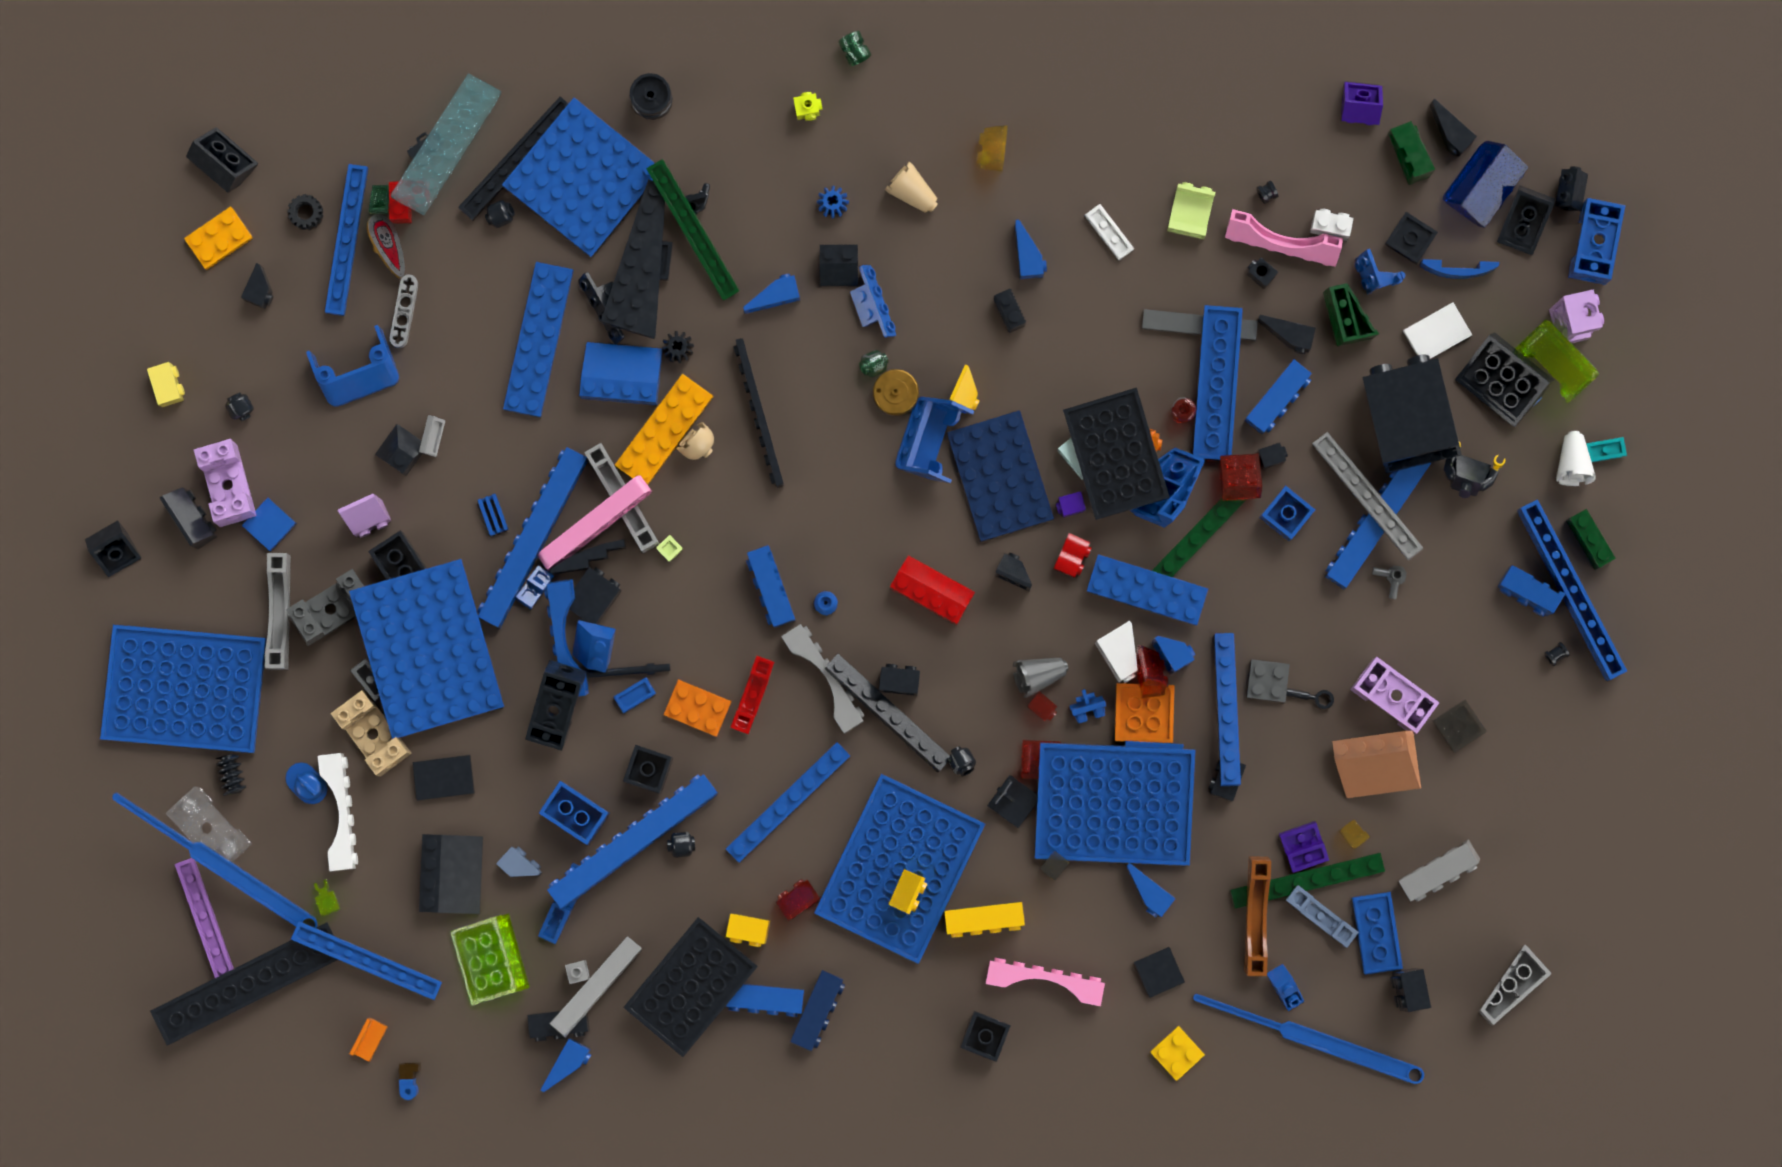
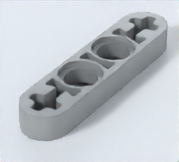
M413 275L403 276L399 285L390 332V342L396 348L405 347L409 338L418 291V281ZM409 279L414 283V286L411 285L409 292L413 293V295L402 293L403 291L407 292L405 282H408ZM404 297L411 299V304L408 307L401 306V300ZM400 316L407 317V323L403 326L397 323V319ZM396 328L406 330V332L401 331V337L404 340L400 341L399 344L394 340L399 335V331L395 330Z

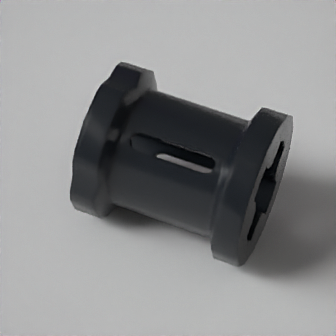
M1559 642L1558 646L1549 652L1546 651L1544 653L1553 667L1564 657L1568 658L1570 656L1562 642Z

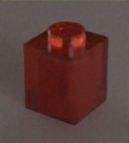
M1041 692L1027 706L1029 710L1044 722L1047 719L1051 721L1057 714V711H1055L1057 705Z

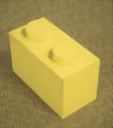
M167 362L147 369L159 406L166 407L184 401L182 395H185L182 384L178 383L177 377H179V372L176 366Z

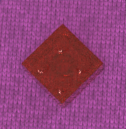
M1259 453L1220 456L1219 472L1222 499L1261 498L1262 478Z

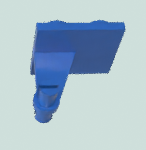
M1370 249L1365 250L1355 258V268L1360 273L1362 278L1361 284L1363 289L1366 290L1367 295L1376 289L1388 285H1398L1405 278V273L1402 271L1398 273L1379 272Z

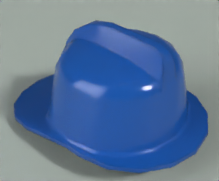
M300 762L288 769L286 783L302 801L308 804H315L324 799L328 789L327 783L314 768L307 763Z

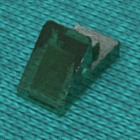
M372 185L369 214L389 215V185Z

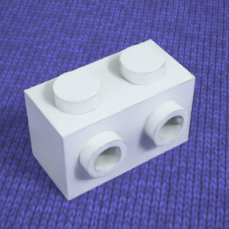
M1328 209L1316 210L1313 215L1310 233L1317 235L1325 233L1347 241L1350 237L1354 218L1349 217V214L1346 213L1333 214Z

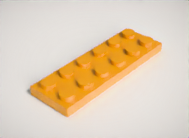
M682 373L615 463V466L632 479L641 475L648 485L714 396Z

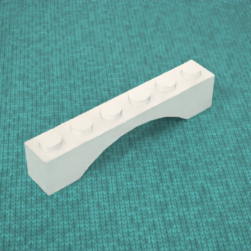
M342 753L318 756L319 774L332 789L339 810L337 834L332 846L328 850L329 871L356 869L355 864H358L357 853H354L353 845H356V836L352 834L351 826H354L353 814L350 815L349 808L352 807L351 795H348L347 789L350 787L349 776H346L348 759Z

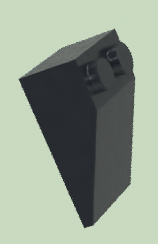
M1519 185L1497 242L1533 256L1554 206L1555 198Z

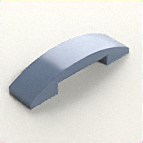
M1299 885L1294 888L1286 899L1295 909L1346 948L1359 933L1314 899L1312 895Z

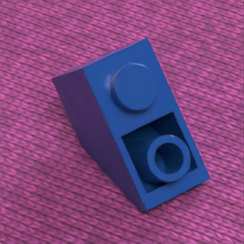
M1283 964L1267 973L1273 988L1288 1011L1304 1002L1293 977Z

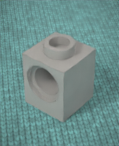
M586 960L565 965L569 984L590 979Z

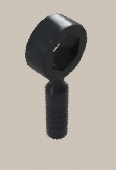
M1287 688L1286 696L1305 700L1312 699L1320 709H1328L1334 703V696L1328 690H1321L1316 695H1311L1309 692ZM1321 694L1329 695L1330 703L1326 706L1319 703L1318 697Z

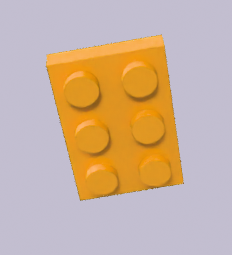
M230 206L184 239L203 267L208 270L252 240L253 237Z

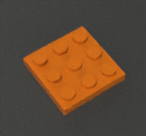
M1116 683L1115 741L1173 743L1175 685Z

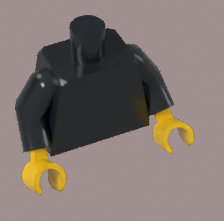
M1463 455L1446 459L1444 472L1448 480H1450V487L1459 491L1460 497L1477 496L1479 491L1483 492L1494 484L1499 474L1498 469L1502 468L1505 464V458L1499 464L1496 462L1498 457L1496 455L1493 460L1494 466L1491 468L1490 464Z

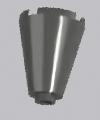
M1062 658L1027 659L1013 662V667H1016L1017 671L1013 673L1019 692L1025 693L1024 698L1034 695L1063 678L1068 671L1067 662L1062 660Z

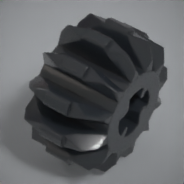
M675 331V337H672L669 333L667 336L670 340L663 339V343L668 346H663L662 351H667L664 356L665 358L671 356L670 361L672 363L677 358L678 363L681 364L682 357L688 361L689 359L686 354L693 355V351L690 349L694 348V344L689 343L692 340L690 336L685 338V332H682L679 336L678 331ZM682 344L683 346H681L682 349L679 351L678 349H675L674 345Z

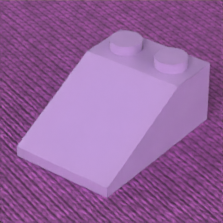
M374 494L338 509L339 514L353 535L356 537L360 536V538L369 535L370 531L375 528L378 530L388 526V522L391 521L383 501Z

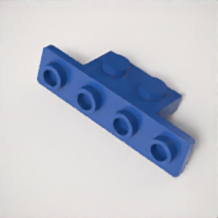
M862 265L859 269L865 285L850 291L862 327L879 322L884 337L896 336L895 325L890 319L888 306L882 297V289L876 280V273L871 265Z

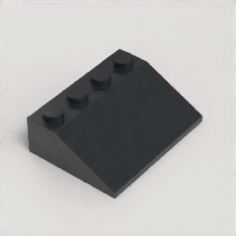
M1495 332L1486 338L1455 379L1514 427H1516L1554 381L1551 376Z
M422 834L419 912L480 914L483 836Z

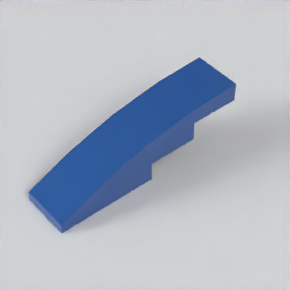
M572 863L570 868L574 867L576 869L579 865ZM554 900L538 936L556 944L577 900L563 910L560 909Z

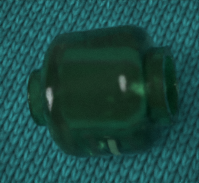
M873 350L861 357L859 367L865 376L868 375L873 378L886 372L889 360L885 353Z

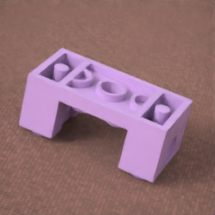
M1594 289L1563 296L1549 309L1558 346L1588 340L1593 331H1598L1603 327L1604 317L1602 313H1599L1598 305H1600L1598 295L1594 293ZM1588 309L1591 311V316H1587Z
M227 439L194 449L198 467L204 472L212 503H209L213 522L219 527H223L255 517V507L238 445L232 439ZM228 480L232 481V488L229 490H224V482Z
M1378 657L1370 661L1350 689L1365 701L1370 700L1396 719L1400 727L1406 731H1413L1414 735L1419 732L1439 704L1437 700ZM1393 690L1401 692L1402 696L1399 701L1391 698Z

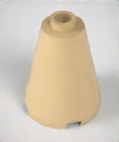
M910 161L907 163V167L904 165L891 180L890 187L887 185L885 188L887 193L924 213L927 211L932 212L938 205L936 203L938 198Z

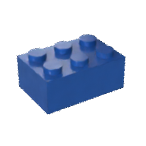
M559 781L539 814L586 845H590L610 815L608 811L563 781Z

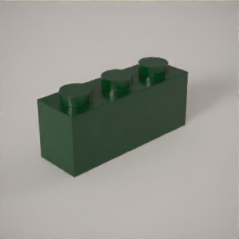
M1587 509L1566 520L1594 570L1616 559Z

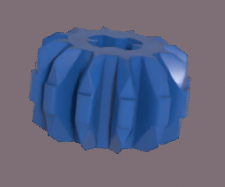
M831 186V191L824 188L825 194H818L821 198L817 200V204L821 205L818 208L819 212L824 211L825 217L831 213L832 219L835 218L834 213L841 217L842 213L840 210L846 212L847 208L844 205L849 204V200L845 199L847 193L841 194L842 188H838L835 191V186ZM836 199V204L831 206L829 200L833 201Z

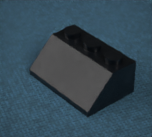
M217 127L195 139L186 155L193 164L227 193L240 186L258 165V162Z
M182 487L159 497L190 546L200 549L217 538L215 531H217L216 527L211 521L208 522L204 516L207 514L201 505H196L194 501L196 497L191 490L187 491V489Z

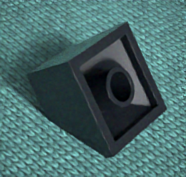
M396 424L375 455L407 476L423 454L419 452L422 441Z
M1010 552L1008 555L1004 553L995 572V577L1030 592L1032 583L1023 562L1019 560L1020 557Z

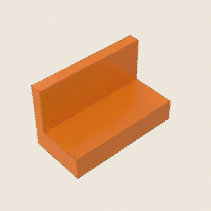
M368 1018L349 1054L357 1055L370 1062L388 1026Z

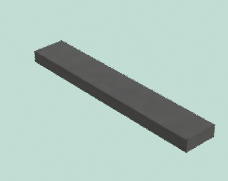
M1144 309L1142 329L1202 335L1203 315ZM1242 319L1240 339L1256 341L1258 321Z

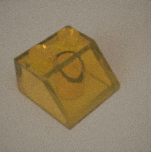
M1008 126L984 128V133H980L979 145H983L982 152H978L977 163H981L980 169L1003 171Z

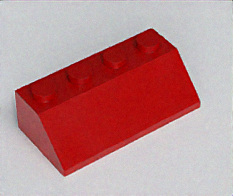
M909 555L890 585V589L956 626L975 594L971 589Z

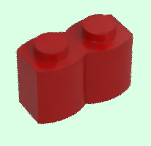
M1069 533L1053 569L1075 578L1076 574L1080 576L1084 567L1081 562L1084 557L1088 558L1092 549L1089 547L1090 542Z

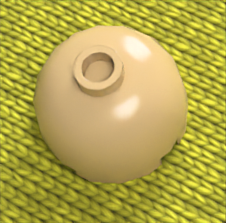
M703 422L697 425L699 428L696 431L692 429L679 443L681 447H677V450L688 459L697 460L702 456L707 458L713 451L711 449L714 443L713 433Z

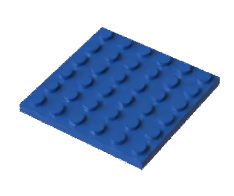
M573 98L502 186L589 257H592L643 195L648 179L653 181L646 168L653 165L654 162L576 98Z

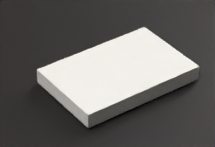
M1454 303L1445 306L1403 330L1417 355H1429L1430 359L1472 336Z

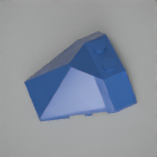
M1173 448L1158 459L1170 498L1130 510L1135 516L1164 528L1172 523L1185 508L1205 462L1203 458L1178 448Z

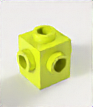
M805 92L800 94L801 96L794 97L797 120L805 119V121H811L820 116L819 110L823 109L821 99L816 98V93Z

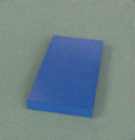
M1391 892L1352 897L1356 928L1359 932L1357 935L1364 975L1403 969Z

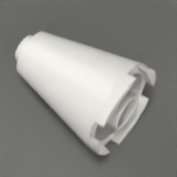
M1570 431L1564 436L1556 481L1566 486H1579V482L1584 481L1585 485L1590 484L1596 478L1584 435L1580 434L1579 431Z

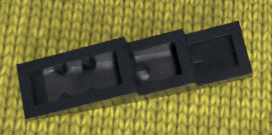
M622 539L581 551L551 568V574L556 575L587 570L590 567V562L609 559L608 551L626 549V542Z

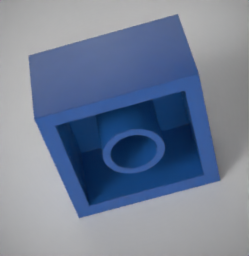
M1285 486L1259 518L1290 542L1315 509Z

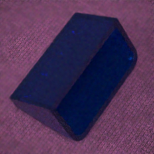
M1485 141L1477 148L1447 189L1443 200L1471 222L1485 228L1491 222V218L1497 210L1502 207L1508 195L1513 192L1518 181L1524 177L1529 167L1506 144Z

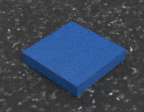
M267 498L255 511L256 516L248 518L242 526L271 552L297 523L271 499Z

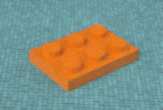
M678 679L664 715L717 737L732 701Z

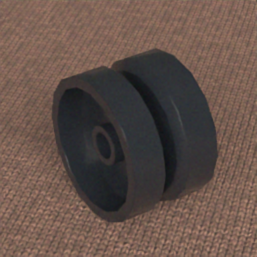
M653 73L640 75L630 87L629 96L631 103L639 116L649 120H656L665 116L671 109L673 96L670 86L660 75Z

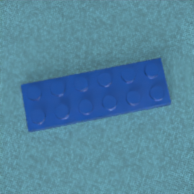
M1098 554L1086 592L1197 626L1208 588Z

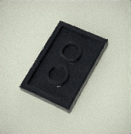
M471 755L412 762L417 801L475 793Z

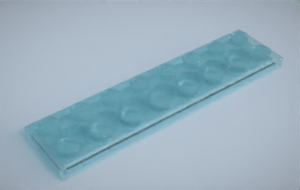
M468 73L391 193V198L425 215L499 99L501 91Z

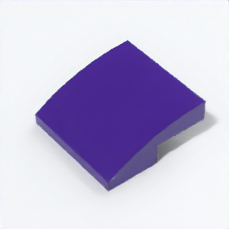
M1315 821L1279 833L1293 873L1329 861L1324 842L1321 839Z

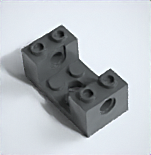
M353 569L336 578V584L310 600L304 602L302 599L286 609L287 615L307 646H310L356 617L349 591L364 586ZM334 605L336 612L332 615L325 612L326 606Z

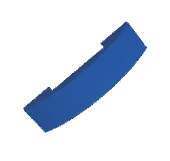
M1422 259L1420 262V267L1424 270L1450 279H1470L1483 276L1494 271L1499 266V262L1480 261L1477 264V269L1442 267V260Z

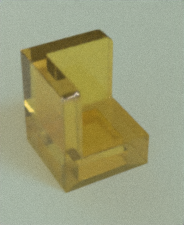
M1355 820L1350 821L1338 830L1352 849L1357 848L1370 838L1368 833L1363 831Z

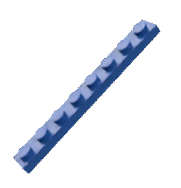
M348 165L325 307L326 314L345 316L368 175L367 166Z
M1215 633L1221 786H1240L1234 633Z
M838 742L833 745L739 835L726 850L740 863L832 775L850 755Z
M300 921L291 938L293 941L432 1000H435L442 984L437 979Z

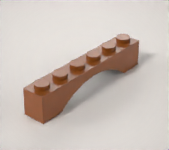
M1249 856L1244 963V972L1247 976H1267V904L1271 881V859L1269 857Z

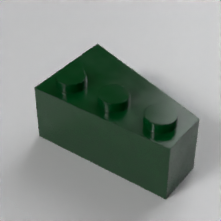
M1412 121L1390 129L1388 135L1408 185L1430 178L1435 171V167L1426 151L1425 145L1419 137L1417 126L1413 125Z
M1347 283L1329 287L1323 292L1337 347L1370 340L1379 335L1377 329L1375 330L1370 323L1368 315L1363 312L1358 299Z

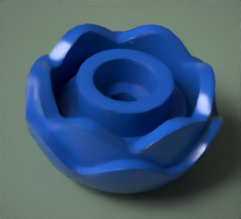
M829 591L817 594L814 599V608L822 615H829L837 609V597Z

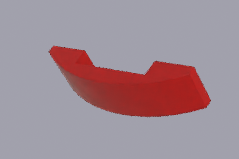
M756 656L730 728L749 734L775 664L774 661Z

